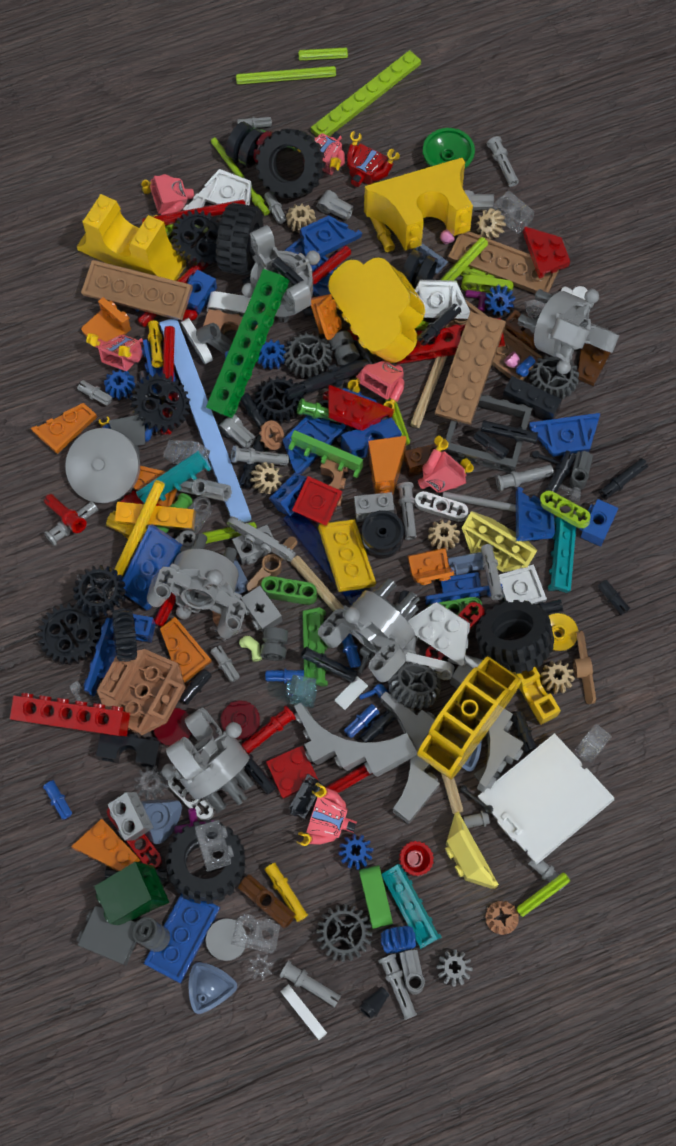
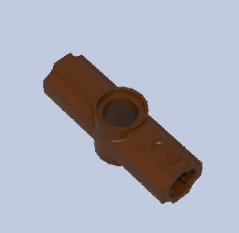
M250 874L241 881L238 889L281 927L285 929L292 923L296 914L276 898L272 892L268 891ZM265 897L272 898V902L268 906L262 905Z

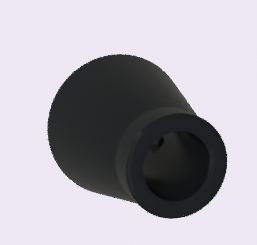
M380 987L361 1001L362 1004L359 1009L369 1019H372L374 1016L377 1017L390 994L383 987Z

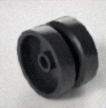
M244 121L240 122L232 130L225 149L226 155L235 161L239 160L242 165L248 168L256 164L254 150L258 148V145H256L257 141L264 132L257 128L253 129L252 125Z
M414 249L409 254L402 273L415 289L419 280H433L438 259L430 255L424 258L422 252Z
M379 510L365 518L362 525V542L365 550L371 556L386 559L400 551L403 544L404 526L401 519L395 513Z

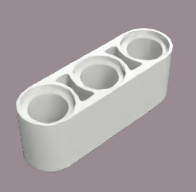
M214 291L210 293L207 312L209 309L221 310L224 313L238 314L243 317L251 298Z

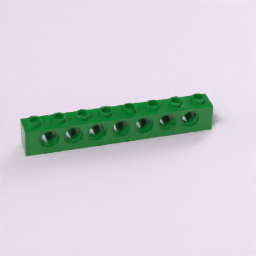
M266 269L262 270L206 408L233 419L240 399L245 393L247 382L252 376L255 363L259 359V353L266 342V336L273 325L276 312L280 308L286 289H288L290 280L282 275Z

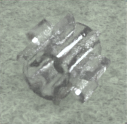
M258 953L255 961L249 960L252 963V967L248 968V971L255 972L253 979L261 976L264 981V975H272L269 967L274 966V964L267 963L268 955L263 959ZM259 962H262L263 965H266V967L263 968V972H260L258 969H255V967H258Z

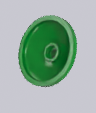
M455 128L438 129L432 132L423 144V157L430 167L463 158L466 169L472 163L475 154V146L472 139L465 132Z

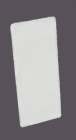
M356 677L354 682L335 699V702L346 710L368 685L359 677Z

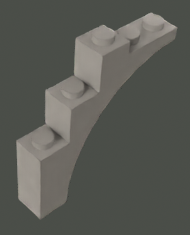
M467 664L465 666L459 665L451 677L450 684L458 689L473 668ZM506 709L502 711L486 733L488 744L487 763L477 787L483 793L486 788L491 789L494 785L496 772L501 773L507 763L511 765L514 759L518 761L524 752L521 749L523 742L507 733L513 724L510 721L513 714Z
M385 691L381 696L380 702L392 712L400 724L403 733L409 734L417 750H419L429 734V730L436 717L432 713L424 712L423 710L416 715L414 709L412 710L408 705L404 707L403 704L397 703V698H392V693L389 694ZM418 756L410 759L407 784L402 796L393 808V813L408 825L435 793L440 784L437 782L438 778L430 772L426 773L431 765Z
M299 703L294 706L297 711L294 713L300 724L303 723L305 727L303 733L307 740H311L304 744L307 749L305 751L306 757L310 762L313 761L317 765L337 755L334 758L339 768L343 767L348 771L367 761L364 764L368 772L378 777L417 756L418 750L408 733L381 742L361 743L345 740L322 728L313 719L305 705Z

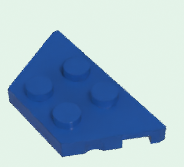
M328 215L301 228L300 236L305 257L312 250L317 251L320 257L327 255L361 238L362 232L360 230L355 232L349 229L347 224L339 222Z
M600 413L530 422L529 429L532 432L539 433L538 440L552 457L562 456L565 454V451H570V454H576L581 451L589 452Z
M307 415L282 439L294 472L301 475L319 457V455L310 452L308 457L304 456L305 449L295 446L293 450L289 449L294 430L331 445L335 438L346 430V425L330 423V420L312 419V416Z
M518 487L516 490V541L552 538L555 534L554 514L541 507L538 497L533 495L530 498L522 493L523 488Z

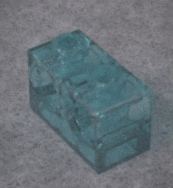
M293 675L292 680H288L286 687L290 704L297 705L302 703L306 707L314 708L317 693L316 679Z

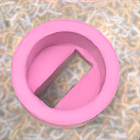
M446 229L441 232L440 239L444 244L455 241L453 234Z
M514 351L504 359V363L510 368H515L520 363V358Z

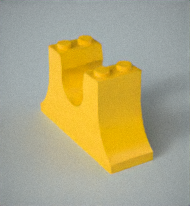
M459 158L365 186L364 213L367 217L375 218L386 224L396 234L405 251L422 246L423 218L435 217L442 220L446 225V229L454 236L470 231L473 205L463 190L464 159Z
M100 194L83 220L86 233L77 245L78 251L107 264L177 281L187 263L185 259L182 260V257L177 255V251L171 245L164 222L148 215L141 227L138 228L122 216L121 208L116 200Z

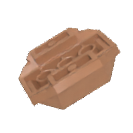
M142 649L137 651L136 660L129 662L119 661L116 656L97 692L101 703L106 705L105 709L111 710L112 706L124 707V712H130L128 729L144 735L167 723L185 690V684L178 663ZM148 690L146 695L141 696L143 691Z

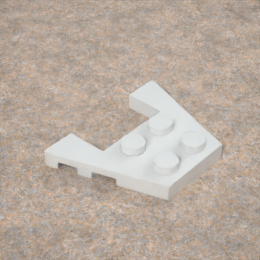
M219 169L205 184L201 192L197 193L183 210L204 207L205 202L216 205L242 199L245 200L246 205H250L252 183L250 180Z

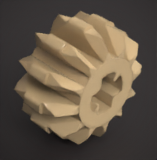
M303 203L300 206L294 204V208H289L286 215L287 226L291 228L292 232L298 230L300 234L301 228L316 222L314 210L310 209L309 205L304 207Z
M490 208L488 211H483V216H478L480 221L476 222V225L479 226L477 231L481 233V236L492 240L493 237H499V232H504L502 226H506V223L503 222L505 217L501 215V211H495V209Z
M263 462L261 465H256V471L251 472L254 478H251L250 481H255L252 488H258L259 493L265 492V494L277 491V486L282 484L278 480L282 478V475L277 474L280 469H274L273 463L268 465L267 462Z
M443 519L440 520V524L434 522L433 527H430L428 531L430 533L428 540L432 541L431 546L437 545V549L441 547L446 548V552L448 547L454 549L455 543H459L458 536H460V531L456 530L457 525H450V520L444 523Z
M558 660L557 665L550 661L549 666L545 665L543 668L545 672L541 673V677L544 678L541 682L542 685L548 684L546 690L549 691L553 688L554 694H557L558 689L565 693L566 688L570 689L572 687L570 682H573L575 677L571 676L574 672L573 669L567 670L569 664L566 663L562 666L561 660Z

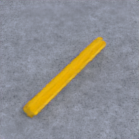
M160 480L154 482L115 567V570L118 572L117 575L123 577L164 489L165 483Z

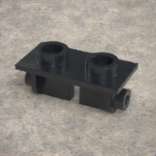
M307 774L289 807V813L293 816L299 815L305 819L317 799V796L312 791L318 792L320 790V787L315 784L320 783L322 786L324 784L310 774Z

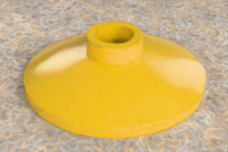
M556 613L549 615L554 636L553 650H568L577 641L578 627L575 621L565 614ZM560 632L561 637H556L554 633Z

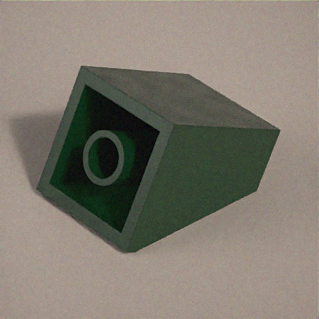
M133 862L94 886L97 892L96 898L104 909V917L112 925H122L169 903L155 867L149 864Z

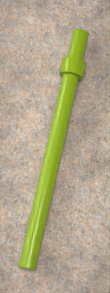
M212 138L211 143L234 175L246 179L234 161L226 155L225 149L217 138ZM252 187L251 198L253 204L262 211L264 216L268 215L270 211L264 204L263 198Z

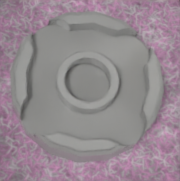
M228 918L218 920L212 924L206 936V945L211 955L218 960L226 962L240 957L245 951L248 941L243 926L236 920Z

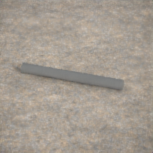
M443 492L442 496L457 502L516 512V504L450 492Z

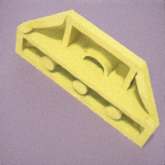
M471 511L462 526L470 553L482 552L481 547L483 545L491 544L495 559L498 561L497 569L502 572L528 567L537 552V549L529 541H516V532L496 520Z
M459 811L456 812L446 842L447 847L445 851L448 857L455 860L457 864L455 869L459 877L463 876L465 881L490 889L497 888L499 885Z

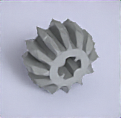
M453 950V957H451L450 953L446 951L445 956L447 960L444 957L439 958V961L444 965L439 964L436 966L437 969L444 970L438 974V977L441 978L446 975L444 984H447L449 979H451L452 987L456 986V980H458L460 985H463L464 980L462 977L469 980L470 976L466 972L473 970L472 967L466 966L471 960H462L465 956L464 952L460 954V957H457V950ZM453 963H456V967H460V971L457 970L456 974H454L453 970L449 969V965L452 966Z

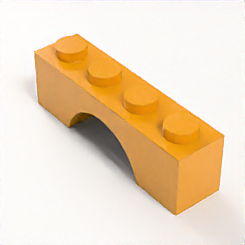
M117 502L115 521L118 524L135 525L144 504ZM155 506L147 525L153 524L154 526L177 530L194 531L196 512L194 509Z

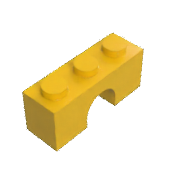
M533 667V670L529 672L527 670L522 671L521 674L512 672L522 679L519 689L540 725L559 715L561 710L552 694H547L542 687L540 674L536 667Z

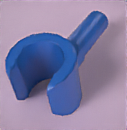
M378 684L373 690L361 694L359 697L362 700L377 694L381 698L385 691L387 693L388 691L384 685Z

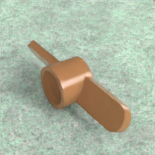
M289 537L282 545L292 550L298 541L295 537ZM276 554L266 555L262 560V567L247 582V591L251 592L258 586H261L262 580L265 577L279 575L282 570L281 562L283 558ZM269 561H276L279 564L274 570H269L265 567Z
M577 631L580 658L573 659V671L575 678H582L586 703L594 704L596 702V694L592 676V662L587 655L583 631Z

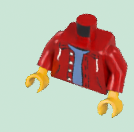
M355 131L351 132L350 137L353 142L349 146L347 166L350 169V175L353 177L351 179L352 185L359 187L362 182L370 185L375 181L386 178L394 165L393 161L399 159V153L397 152L392 157L394 149H390L387 156L361 143L358 146L357 143L361 141L362 135L359 133L358 139H354Z

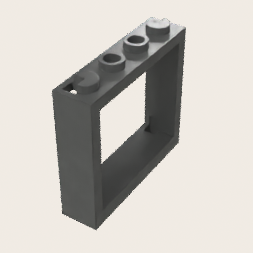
M481 395L478 403L479 407L523 418L521 427L524 430L527 429L532 408L524 404H513L504 399H494L489 395ZM451 420L446 436L449 445L443 451L453 459L462 461L464 458H467L471 461V464L509 474L515 471L523 441L520 440L516 443L512 459L506 457L501 459L495 454L451 443L457 421Z

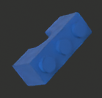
M391 417L381 420V422L371 425L363 431L356 429L342 434L341 448L343 451L359 458H365L368 453V441L400 437L402 433Z

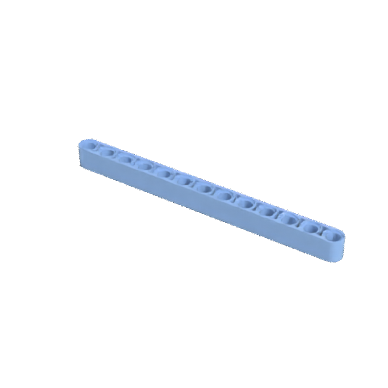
M173 318L159 322L163 337L165 326H173L175 328L174 367L181 385H184L183 391L188 392L186 398L190 399L188 404L191 406V413L217 483L231 486V498L227 502L224 501L230 517L235 516L238 518V521L241 520L244 523L251 521L252 518L212 410L206 408L208 400L179 322Z

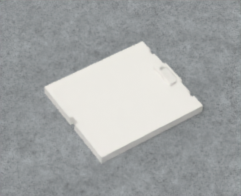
M555 733L495 781L491 789L487 788L484 793L482 792L478 795V799L486 805H492V815L498 820V825L513 842L516 841L524 851H527V855L536 865L614 801L611 793L587 768L584 770L581 767V761Z

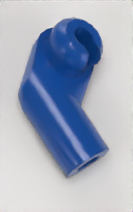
M529 356L517 366V375L521 377L528 375V369L536 363L532 356Z

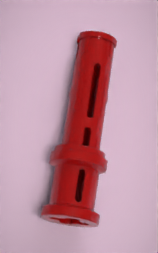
M53 494L45 497L44 503L62 518V522L70 526L74 533H80L86 528V520L79 517L75 510L68 509Z
M286 705L275 717H270L269 723L241 744L248 754L274 733L284 730L283 727L290 721L296 720L295 715Z

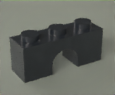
M514 376L508 382L502 399L508 400L513 404L530 406L534 409L535 416L542 420L554 419L562 402V399Z
M100 734L96 753L98 760L119 763L122 752L132 749L137 752L135 762L138 766L158 769L162 745L157 738L146 737V739H141L134 734H127V736Z

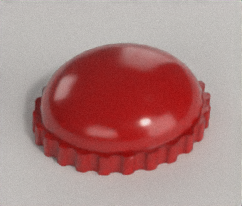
M420 841L406 843L402 850H400L399 864L404 869V872L412 876H422L430 871L434 863V857L428 845Z

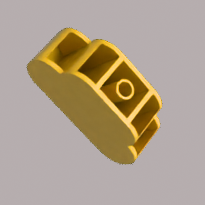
M373 258L365 264L358 260H348L341 264L329 279V291L336 302V307L342 310V317L351 324V331L360 338L358 342L363 348H367L372 354H376L389 363L403 360L416 346L417 332L415 328L422 322L425 316L423 301L406 276L383 258Z
M487 656L478 667L472 669L437 716L429 730V734L420 746L417 756L452 780L512 699L522 679Z

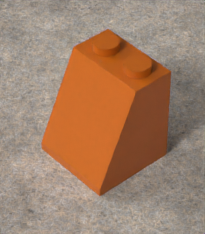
M406 436L368 441V459L374 494L392 492V495L394 494L404 461Z

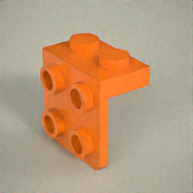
M331 294L311 298V308L319 333L325 334L326 339L331 340L342 328L341 318L336 311V302Z
M104 297L98 301L101 311L81 328L86 336L88 333L99 336L98 339L105 342L119 335H125L131 330L129 316L124 311L120 312L114 302L108 301Z
M446 548L407 555L411 577L420 585L432 583L431 580L439 579V581L451 579L450 576L455 575L454 571L449 567Z

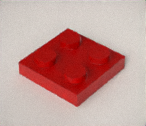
M308 476L292 511L327 527L343 491Z
M303 745L266 761L282 799L297 793L307 774L318 780L310 761L306 757Z

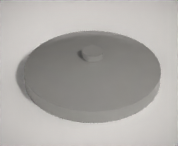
M108 428L93 429L79 436L71 445L66 457V475L73 490L82 498L95 503H112L122 499L135 486L140 473L139 454L131 440L122 433Z

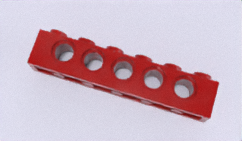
M455 324L451 327L443 328L437 337H433L429 341L434 342L431 345H421L424 340L420 343L417 340L413 351L403 360L397 362V365L455 355L466 324ZM417 331V336L424 331ZM503 334L498 347L505 346ZM448 338H451V339H452V340L449 341V342H446V341H445V340L448 339Z
M22 693L21 696H13L11 720L127 736L130 712H124V707L112 706L110 710L105 709L106 705L96 703L93 704V707H89L87 702L75 700V704H69V699L57 698V702L51 701V697L39 695V699L33 698L34 694ZM36 705V711L33 713V706ZM53 707V708H54V713H53V715L51 716L50 710H51V708ZM70 710H72L71 718L68 717V712ZM88 712L90 713L89 721H87L86 715ZM106 715H108L109 721L107 724H105L104 721Z

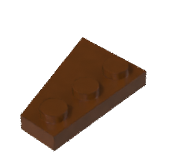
M584 343L580 351L578 380L594 386L611 352Z

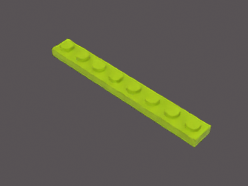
M409 50L311 127V132L317 137L320 134L331 136L333 132L340 129L420 66L421 59Z

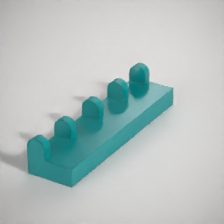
M197 451L136 492L137 496L145 504L154 482L160 480L165 483L159 499L164 501L166 500L165 495L175 488L178 491L181 490L182 483L190 478L196 480V474L203 469L211 470L209 462Z
M556 517L554 518L556 532L552 537L555 540L554 551L551 552L553 565L552 569L549 570V574L552 576L548 590H559L567 593L571 591L576 526Z
M397 864L384 872L382 877L408 926L413 928L416 941L420 949L441 939L442 936L437 933L432 923V918L428 916L424 909L422 899H419L412 886V880L408 879L404 869L401 868L402 866Z

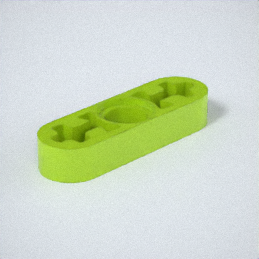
M465 275L462 278L461 288L465 291L472 290L491 293L490 288L493 287L497 290L498 284H500V289L502 290L506 285L507 291L513 290L514 284L512 281L505 279Z
M553 491L542 493L540 504L543 509L578 528H586L590 524V513L586 509ZM552 498V502L546 503V499ZM568 506L571 510L568 513H562L560 508ZM585 516V520L578 521V517Z

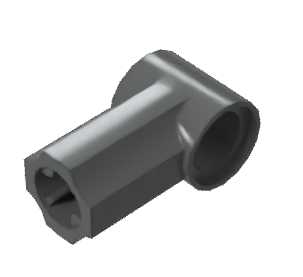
M210 323L198 328L196 331V336L200 343H209L223 354L230 350L233 341L221 333L217 324Z
M577 452L569 481L570 487L575 491L583 490L586 486L593 455L589 452Z

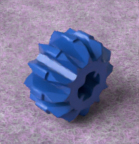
M498 284L497 290L491 287V293H486L485 296L489 299L485 300V304H490L487 310L493 309V315L499 311L500 316H503V310L509 313L510 309L508 307L514 308L512 302L515 301V296H511L513 290L507 291L506 285L502 290L500 289V284ZM499 297H502L503 302L501 301V303H497L496 298L499 299Z
M272 339L268 343L265 342L259 353L258 364H262L264 369L268 366L270 370L274 366L279 369L280 364L285 363L283 357L284 353H286L284 351L285 346L280 345L279 340L275 343Z
M121 369L118 372L112 370V375L107 374V380H104L105 391L107 394H110L112 399L117 396V399L120 401L123 396L127 399V394L133 395L132 390L135 388V380L128 370L125 372Z
M352 834V841L345 837L347 845L340 843V848L344 850L339 851V856H345L341 862L344 864L349 861V869H351L354 863L356 864V870H359V863L366 867L367 862L365 859L372 860V856L367 853H372L373 848L368 847L370 840L363 843V835L360 836L359 840H356V834ZM352 848H356V850H357V848H359V849H360V851H359V854H360V855H359V856H356V854H355V855L353 856V855H352Z
M399 926L383 931L381 933V944L384 952L398 953L413 949L416 946V936L413 928L410 926Z

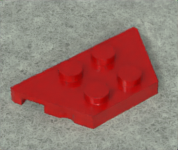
M524 227L522 233L538 278H543L548 272L553 274L559 269L569 267L570 259L562 237Z
M329 385L328 418L363 431L369 428V426L381 422V418L393 416L394 409Z

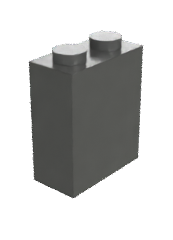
M95 906L94 910L91 909L87 915L86 921L88 923L85 930L82 929L78 935V946L127 966L137 943L132 934L136 922L130 920L122 925L109 924L104 917V909Z

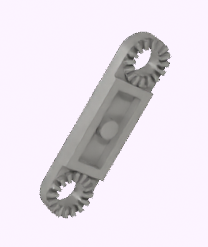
M231 516L227 521V525L243 535L248 542L259 544L265 552H273L290 562L296 554L293 550L287 549V546L279 544V541L253 526L245 524L241 520L238 521V518L235 516Z

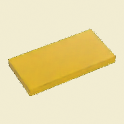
M355 519L330 522L327 527L319 524L318 529L338 591L375 587L376 580Z

